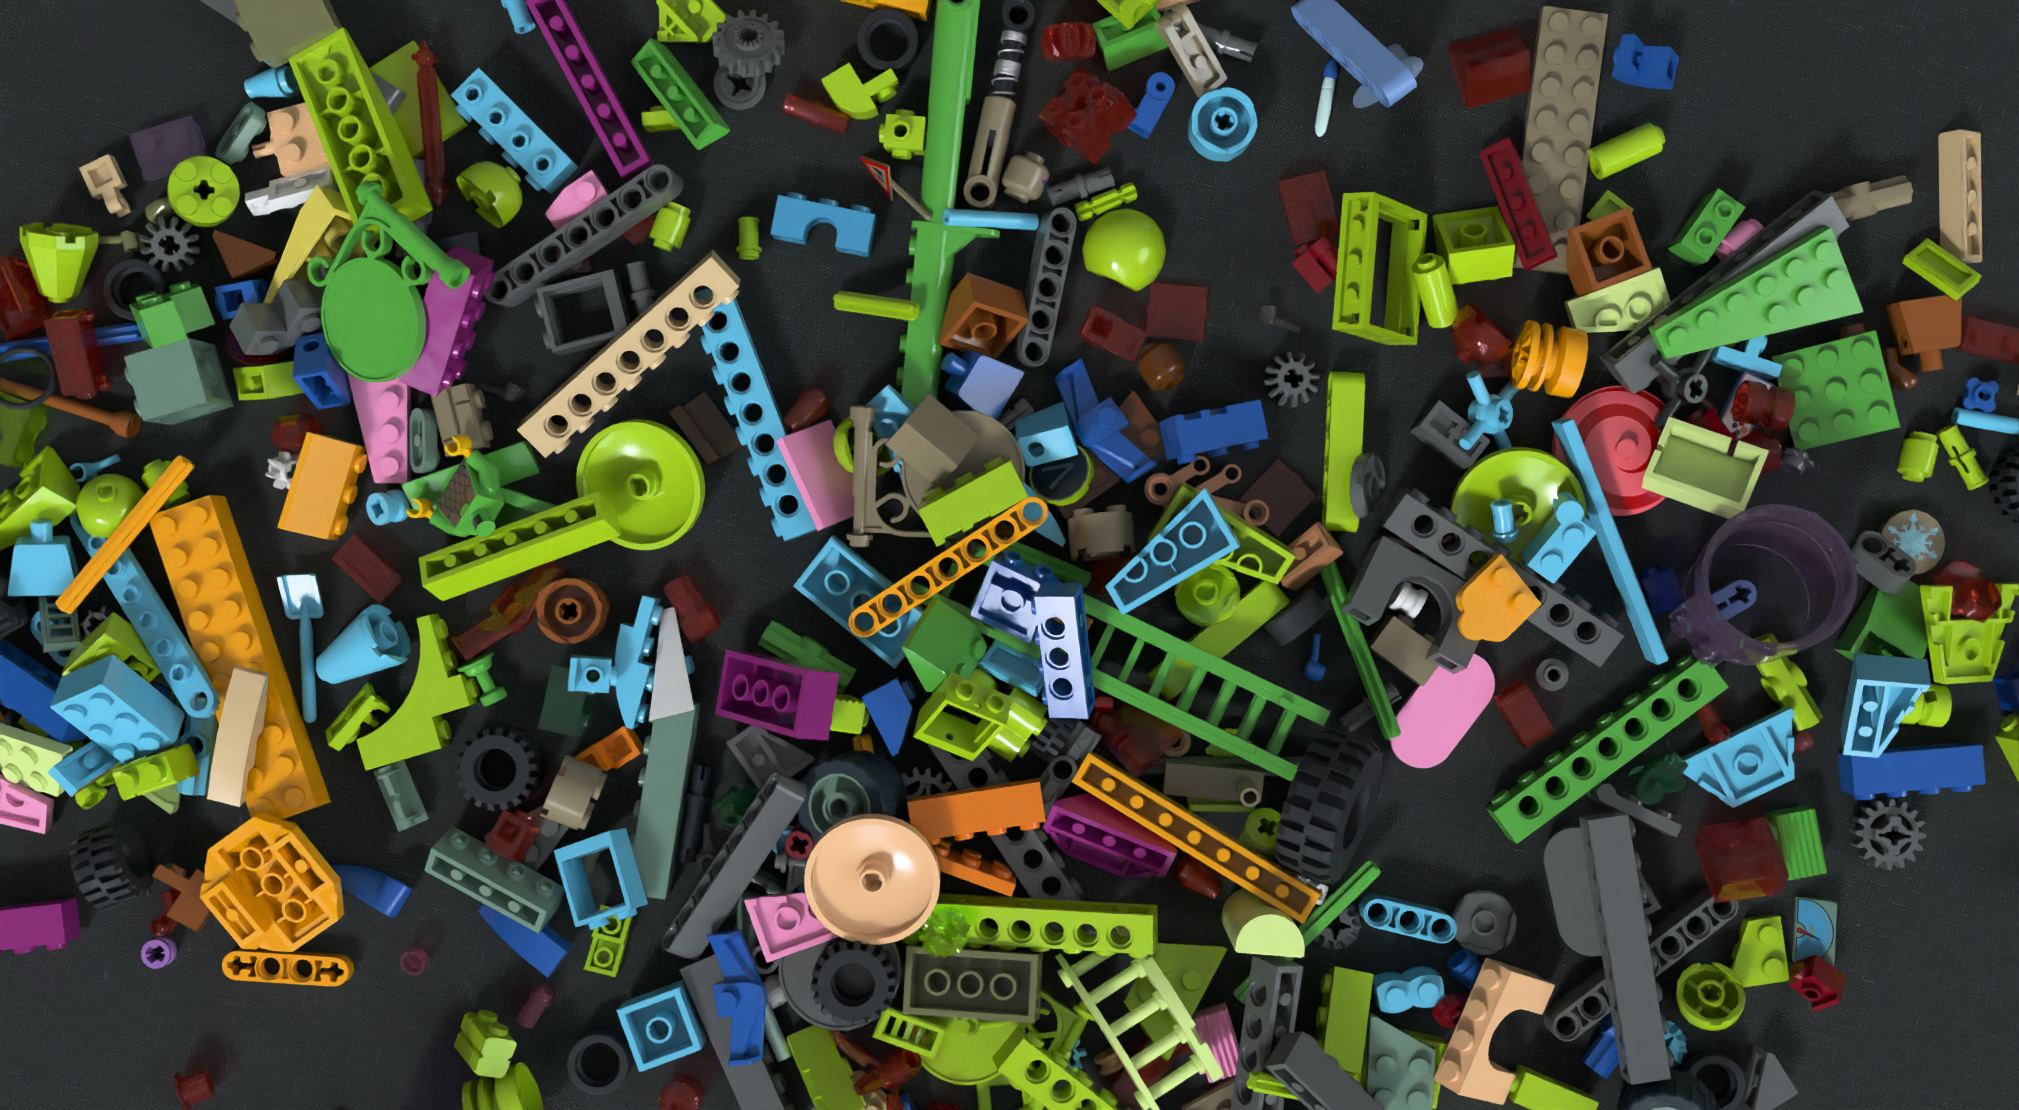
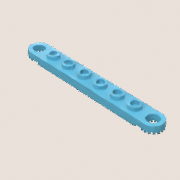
M76 512L70 517L71 526L92 558L108 538L92 537L83 529ZM128 547L103 578L187 714L196 718H209L216 713V710H219L218 705L221 704L218 690L212 685L209 675ZM204 692L207 696V705L204 709L199 710L196 707L197 704L195 702L197 700L195 699L198 698L197 695Z

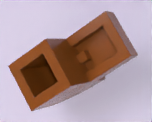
M171 863L169 868L159 864L152 876L181 891V894L166 916L201 933L213 914L200 899L205 873L196 869L190 880H188L186 877L190 872Z

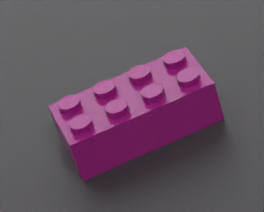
M455 246L445 254L464 263L470 269L469 278L462 286L450 289L441 281L437 270L433 271L432 279L428 283L423 299L426 316V336L423 350L412 369L398 380V382L435 397L445 388L450 389L454 380L462 378L467 366V362L463 361L465 352L471 349L476 338V332L472 331L475 321L481 319L486 307V303L482 302L485 291L491 289L495 279V273L491 272L494 260L460 246Z
M726 649L715 714L798 739L828 740L839 673L757 652Z

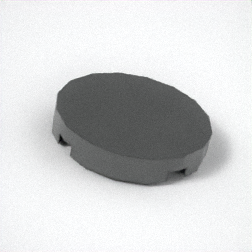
M1361 453L1356 457L1352 466L1350 500L1353 511L1358 518L1374 519L1380 513L1384 502L1383 498H1379L1380 490H1384L1386 486L1385 470L1381 459L1372 453Z
M1475 889L1464 893L1455 902L1450 913V917L1457 926L1454 938L1464 949L1477 955L1496 953L1511 942L1516 932V915L1511 905L1502 895L1489 889Z

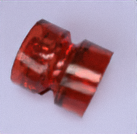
M1744 380L1738 387L1733 400L1732 419L1735 422L1748 425H1756L1759 422L1762 428L1783 431L1790 423L1794 412L1795 393L1793 390L1771 386L1768 390L1767 386L1763 383Z

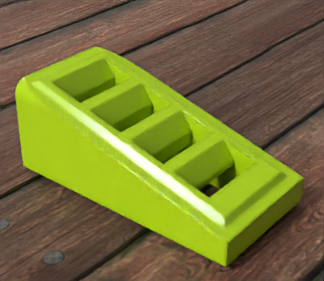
M889 1006L885 1012H881L872 1036L873 1038L935 1059L946 1031V1026L943 1022L922 1015L903 1014V1010ZM890 1016L896 1017L891 1033L884 1032ZM904 1020L908 1023L903 1036L900 1037L897 1036V1033ZM914 1024L918 1025L919 1029L915 1039H909ZM929 1029L931 1031L926 1044L921 1043L925 1030Z

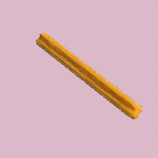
M181 455L176 456L59 596L55 603L59 607L58 609L71 614L78 608L194 469V465L189 459Z

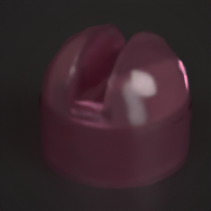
M415 946L409 948L401 956L400 966L408 975H419L428 966L430 956L424 948Z

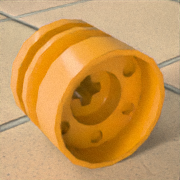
M1527 320L1520 330L1512 353L1511 385L1518 389H1524L1527 386L1530 391L1536 392L1544 381V388L1547 394L1565 398L1572 397L1579 387L1586 365L1588 353L1587 332L1562 326L1554 336L1551 324L1544 323L1540 326L1537 321Z

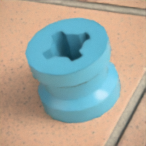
M395 489L386 493L377 492L371 494L368 497L366 508L368 516L374 524L384 525L390 521L401 522L405 520L408 516L406 509H409V503L405 494Z

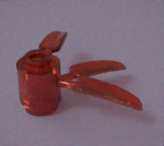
M834 1030V1041L847 1056L861 1066H866L868 1063L874 1066V1071L866 1074L853 1085L858 1096L867 1095L883 1087L886 1090L892 1091V1094L886 1096V1110H902L901 1099L898 1097V1087L918 1074L922 1066L920 1055L899 1047L877 1061L869 1056L865 1049L851 1041L838 1030Z

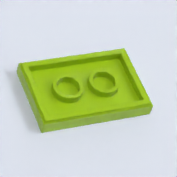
M414 40L369 68L370 71L407 94L393 117L412 158L417 159L469 126L465 118L455 109L457 105Z

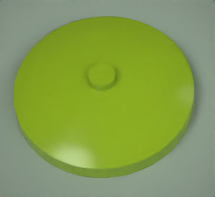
M642 419L615 423L596 434L586 445L579 459L576 474L578 497L580 498L599 491L616 508L621 536L610 540L618 545L636 550H653L665 547L686 534L695 524L701 513L705 497V481L700 462L689 444L679 434L662 424Z
M1513 447L1498 450L1484 456L1464 473L1454 490L1450 511L1457 516L1456 522L1464 527L1468 523L1475 526L1485 534L1482 539L1493 545L1496 538L1492 536L1494 522L1490 503L1499 499L1512 500L1514 525L1518 528L1519 533L1516 535L1515 541L1501 544L1512 552L1510 557L1520 563L1524 559L1522 555L1523 550L1555 513L1553 499H1559L1558 493L1568 492L1577 499L1583 507L1584 517H1586V502L1577 478L1561 460L1542 450L1528 447ZM1480 550L1474 551L1470 554L1469 558L1474 563L1479 562L1484 557V552Z

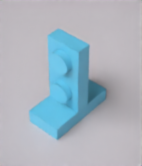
M1766 335L1737 342L1735 349L1725 346L1716 347L1708 361L1739 372L1747 371L1764 380L1779 378L1783 366L1758 357L1766 347L1768 339Z

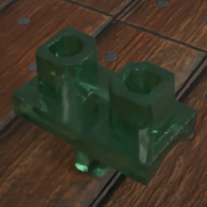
M1672 752L1668 753L1664 760L1656 756L1650 758L1646 765L1632 768L1628 776L1631 779L1637 780L1635 784L1637 798L1644 804L1651 805L1662 800L1666 793L1683 790L1688 782L1681 775L1688 767V763Z
M733 784L722 797L712 801V809L721 813V822L729 827H736L757 796L758 789L752 785H747L741 789Z

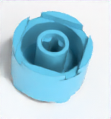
M1229 87L1204 94L1197 101L1188 123V139L1195 150L1207 159L1224 162L1230 161L1243 153L1254 137L1258 125L1252 101L1243 92ZM1222 119L1228 122L1223 130L1218 128V123Z

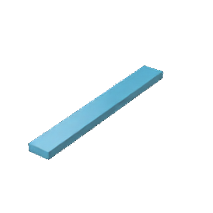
M1557 419L1551 423L1568 466L1583 490L1586 511L1597 532L1596 536L1644 657L1656 665L1668 661V655L1576 423L1573 419Z

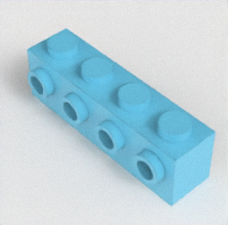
M477 68L451 94L459 103L455 109L469 123L475 119L482 126L478 132L492 146L498 142L505 149L501 155L515 169L521 165L528 172L524 178L538 192L544 188L552 194L578 168L480 68Z

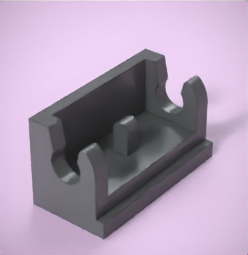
M1440 400L1424 412L1425 416L1410 430L1412 434L1459 471L1471 467L1490 443V440L1482 434L1469 450L1463 449L1459 441L1471 428V425Z

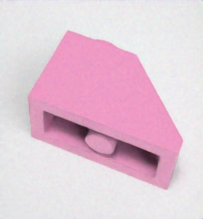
M591 170L564 188L545 214L555 229L558 230L611 193L600 177Z

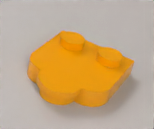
M1495 554L1456 594V605L1461 612L1457 622L1458 629L1469 640L1484 639L1500 642L1508 638L1541 603L1502 554Z

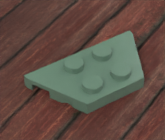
M1369 1013L1364 1091L1371 1098L1379 1101L1384 1106V1110H1432L1436 1051L1433 1047L1413 1038L1400 1028L1394 1027L1380 1019L1377 1015Z

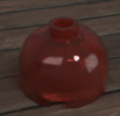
M1468 302L1459 310L1450 327L1451 340L1457 347L1454 354L1468 365L1471 361L1480 365L1495 364L1505 358L1514 349L1517 342L1507 332L1502 335V330L1493 319L1474 305H1469Z

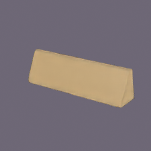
M1962 129L1939 134L1940 247L1963 263H1981V133Z

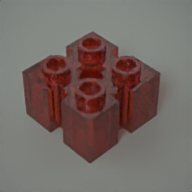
M1079 66L1062 85L1066 90L1060 98L1053 96L1037 114V117L1055 139L1069 148L1072 145L1079 155L1095 165L1112 145L1108 140L1115 131L1121 135L1138 114L1123 92L1107 82H1104L1102 85L1096 75Z

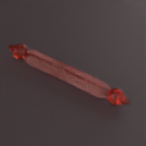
M421 41L419 50L416 54H412L411 58L420 66L417 72V86L425 173L430 179L428 185H424V189L433 198L435 205L441 206L443 197L446 193H450V187L446 186L442 181L445 175L437 75L432 68L433 64L438 63L439 59L429 49L426 41Z

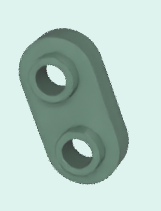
M253 102L246 104L220 140L216 149V157L229 165L236 161L241 162L249 151L248 145L253 137L259 135L267 124L265 110Z
M415 408L409 418V458L411 468L415 473H432L440 463V452L437 447L439 427L436 415L430 408Z

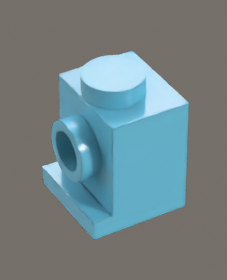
M572 654L568 691L609 693L610 686H616L618 666H612V658ZM589 670H597L600 678L597 681H590L587 678Z

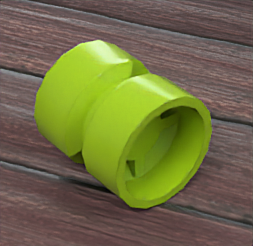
M1931 684L1926 693L1922 692L1915 701V708L1911 714H1906L1900 723L1915 724L1918 722L1919 725L1943 727L1949 720L1952 708V698L1949 689L1944 685Z

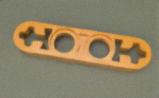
M238 948L225 956L222 962V970L228 978L239 981L339 986L351 978L354 972V965L351 959L343 954ZM240 957L242 963L256 962L255 966H247L239 971V966L234 965L233 961ZM272 957L279 962L280 969L277 974H269L265 970L264 963L267 958ZM304 959L310 962L312 965L310 976L305 977L298 973L296 966L299 960ZM338 963L339 969L344 970V973L336 977L334 971H324L320 974L322 968H330Z

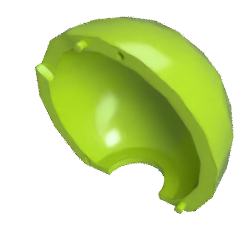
M1124 208L1108 211L1094 221L1085 235L1082 252L1085 267L1088 271L1112 279L1133 291H1139L1152 283L1162 270L1166 248L1163 233L1152 218L1140 211Z

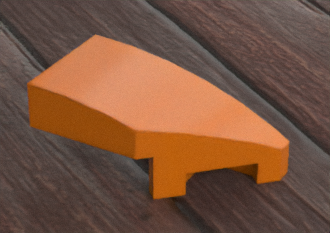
M624 725L574 758L608 771L611 768L618 769L643 753L644 745L634 729L626 728Z

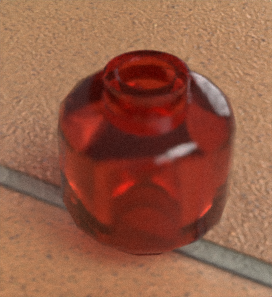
M307 412L285 414L279 416L275 421L271 431V439L280 452L287 451L291 456L299 455L306 433L324 434V428L312 414Z
M690 1076L672 1078L660 1094V1110H700L704 1102V1091L701 1084Z

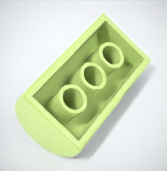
M1245 888L1237 890L1227 899L1222 909L1221 922L1236 952L1304 957V940L1291 916Z

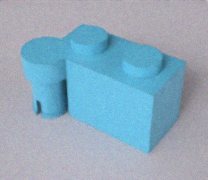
M1568 492L1558 493L1559 499H1553L1555 513L1522 552L1527 566L1553 584L1597 533L1591 521L1584 517V510L1580 502Z

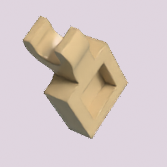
M107 154L79 168L92 197L97 200L104 198L105 205L111 214L116 212L118 217H122L132 212L127 200L119 191L128 185L114 156Z

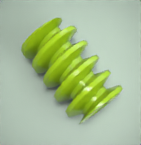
M1269 808L1256 809L1249 815L1241 832L1240 841L1273 860L1276 852L1275 840L1277 838L1278 823L1281 818L1280 813Z

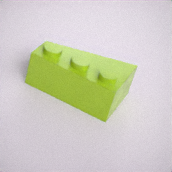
M998 456L983 464L985 470L975 475L968 471L953 479L955 485L945 490L938 486L923 494L925 500L920 502L918 511L936 547L946 542L944 538L960 530L965 532L973 528V524L989 516L993 517L1028 497V492L1010 457L1003 460L1001 456Z

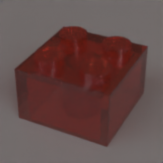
M1767 817L1701 826L1694 847L1715 903L1781 894L1790 875Z

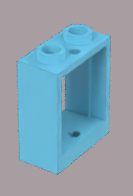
M626 828L607 831L554 850L575 927L589 924L590 930L610 924L609 917L616 915L618 920L637 915L636 908L648 904ZM610 848L625 902L597 912L582 857Z

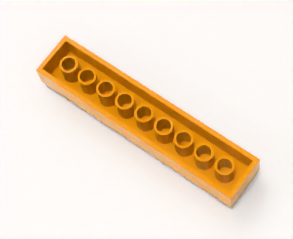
M208 495L156 513L149 523L192 648L209 675V680L214 688L218 690V694L221 697L219 698V701H221V704L218 705L219 710L215 711L218 723H220L230 679L236 665L269 673L264 729L257 737L255 765L248 772L246 804L251 818L261 811L276 818L284 819L330 803L322 774L226 497Z

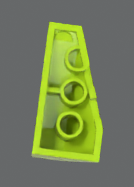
M48 445L21 470L19 475L23 479L13 491L6 488L0 495V551L14 545L20 536H31V520L51 519L52 526L54 527L65 517H71L77 512L76 503L80 492V485L78 482H75L76 479L55 450Z

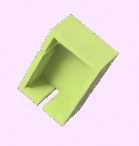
M1668 417L1658 441L1657 449L1654 450L1644 474L1642 488L1740 523L1769 451L1738 441L1734 455L1731 457L1727 455L1732 438Z

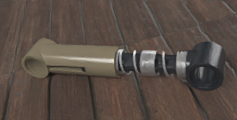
M1009 0L1002 10L1001 32L1003 34L1001 42L1003 45L1002 50L997 53L1000 59L996 61L993 74L996 78L991 81L994 86L992 93L984 98L967 180L964 186V200L971 210L989 211L996 202L1016 104L1011 100V96L1015 95L1013 93L1014 82L1018 81L1021 65L1019 59L1021 53H1024L1022 46L1026 45V40L1030 37V33L1034 28L1035 10L1028 0ZM1015 12H1022L1027 16V20L1022 24H1015L1010 20V16ZM992 147L987 176L982 175L987 149ZM976 187H984L990 194L986 200L976 201L971 196L972 191Z

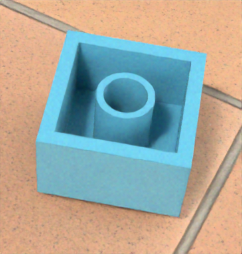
M684 979L626 1000L616 1010L639 1072L702 1050L707 1041L695 1004Z

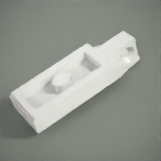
M327 165L269 181V187L245 193V203L253 216L266 215L279 209L294 208L301 203H305L317 185L337 191V182L331 166Z

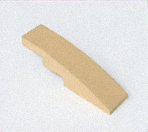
M237 665L233 669L217 732L207 799L240 807L246 801L248 772L255 765L257 737L264 729L269 673Z

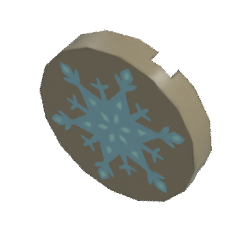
M1917 510L1896 512L1878 528V533L1882 534L1914 559L1916 563L1914 574L1925 573L1930 570L1943 555L1945 547L1944 532L1937 520L1925 512Z

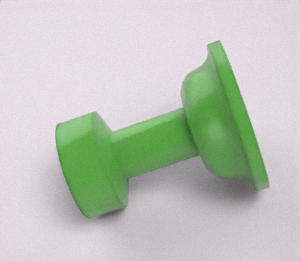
M493 651L483 654L457 668L458 672H463L468 677L476 676L484 692L479 698L484 707L508 695L503 686H495L488 672V669L492 666Z

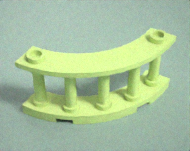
M1124 926L1114 927L1119 935H1130L1128 929ZM1094 951L1071 967L1061 953L1055 956L1061 966V969L1057 971L1066 988L1074 987L1136 1085L1138 1091L1134 1093V1096L1143 1110L1149 1108L1151 1110H1160L1154 1100L1197 1072L1201 1074L1205 1071L1213 1082L1224 1076L1206 1041L1203 1042L1194 1027L1196 1024L1153 957H1133L1134 960L1130 962L1131 966L1087 993L1078 977L1111 956H1101ZM1146 976L1155 990L1151 994L1152 998L1108 1025L1096 1004L1137 977L1142 979ZM1167 1008L1176 1023L1172 1026L1173 1031L1129 1059L1116 1037L1158 1009L1163 1011ZM1179 1042L1182 1044L1187 1042L1194 1053L1189 1056L1190 1061L1147 1088L1137 1070Z

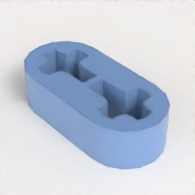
M1731 580L1704 595L1696 602L1694 606L1695 617L1703 624H1721L1754 604L1757 598L1756 588L1747 580ZM1735 587L1745 589L1746 592L1742 595L1743 601L1737 599L1728 600V598L1737 593ZM1708 603L1710 605H1718L1720 603L1723 605L1714 611L1715 617L1705 615V612L1708 610Z

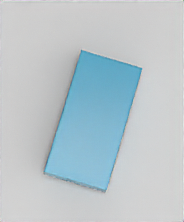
M996 639L979 662L980 670L1037 697L1045 685L1044 675L1039 673V660Z

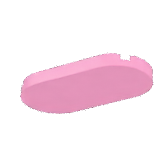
M1473 654L1467 669L1452 674L1438 666L1424 687L1416 686L1395 714L1401 735L1390 739V746L1397 758L1412 767L1429 768L1440 764L1449 756L1493 696L1495 679L1488 663L1480 656Z

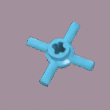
M1479 371L1468 373L1466 377L1476 399L1471 402L1468 409V420L1471 428L1460 439V446L1463 449L1469 450L1480 436L1486 433L1493 435L1499 450L1513 448L1505 429L1510 426L1513 419V408L1509 401L1519 389L1514 388L1510 380L1498 395L1489 394Z

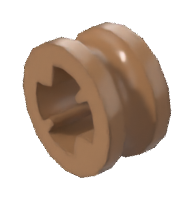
M1113 1047L1101 1052L1094 1058L1095 1063L1101 1065L1099 1070L1101 1075L1111 1074L1124 1066Z

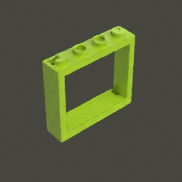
M1376 192L1343 193L1332 329L1386 345H1417L1421 298L1411 267L1425 251L1428 214ZM1378 218L1392 223L1384 328L1370 324ZM1412 220H1420L1419 230H1414L1415 223ZM1355 314H1359V322L1355 321ZM1406 330H1411L1410 336L1406 335Z

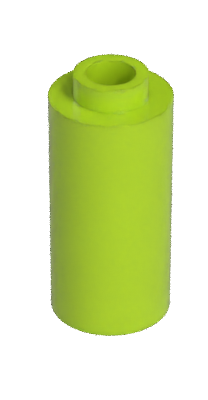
M1647 122L1588 149V165L1594 176L1601 180L1662 152V144L1665 143L1664 133L1659 126H1654L1652 123Z
M1433 253L1419 256L1412 265L1411 270L1428 324L1433 328L1448 327L1457 322L1461 314L1444 258Z

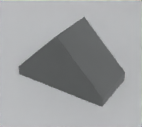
M1755 1044L1741 1108L1744 1110H1773L1797 1095L1798 1091L1776 1056L1763 1046Z

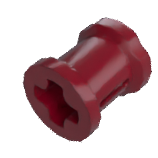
M799 823L787 836L785 843L786 852L791 857L800 860L809 857L814 846L812 837L803 830Z

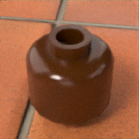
M1152 342L1140 351L1141 358L1137 363V371L1150 388L1167 392L1182 382L1184 379L1185 363L1169 343L1157 345L1155 342Z

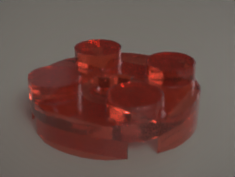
M1953 561L1934 575L1936 584L1953 586L1951 614L1953 615L1961 613L1972 620L1985 623L2002 606V598L1995 584L1990 579L1984 582L1977 576L1981 571L1971 564L1963 561Z

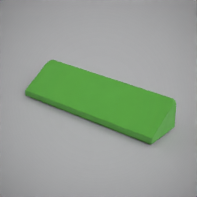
M650 38L630 62L694 147L700 150L729 133L730 128L670 50L664 44Z
M523 441L484 455L499 469L501 487L540 473L530 442ZM460 464L401 484L412 508L419 511V505L411 499L426 498L431 501L433 510H436V502Z

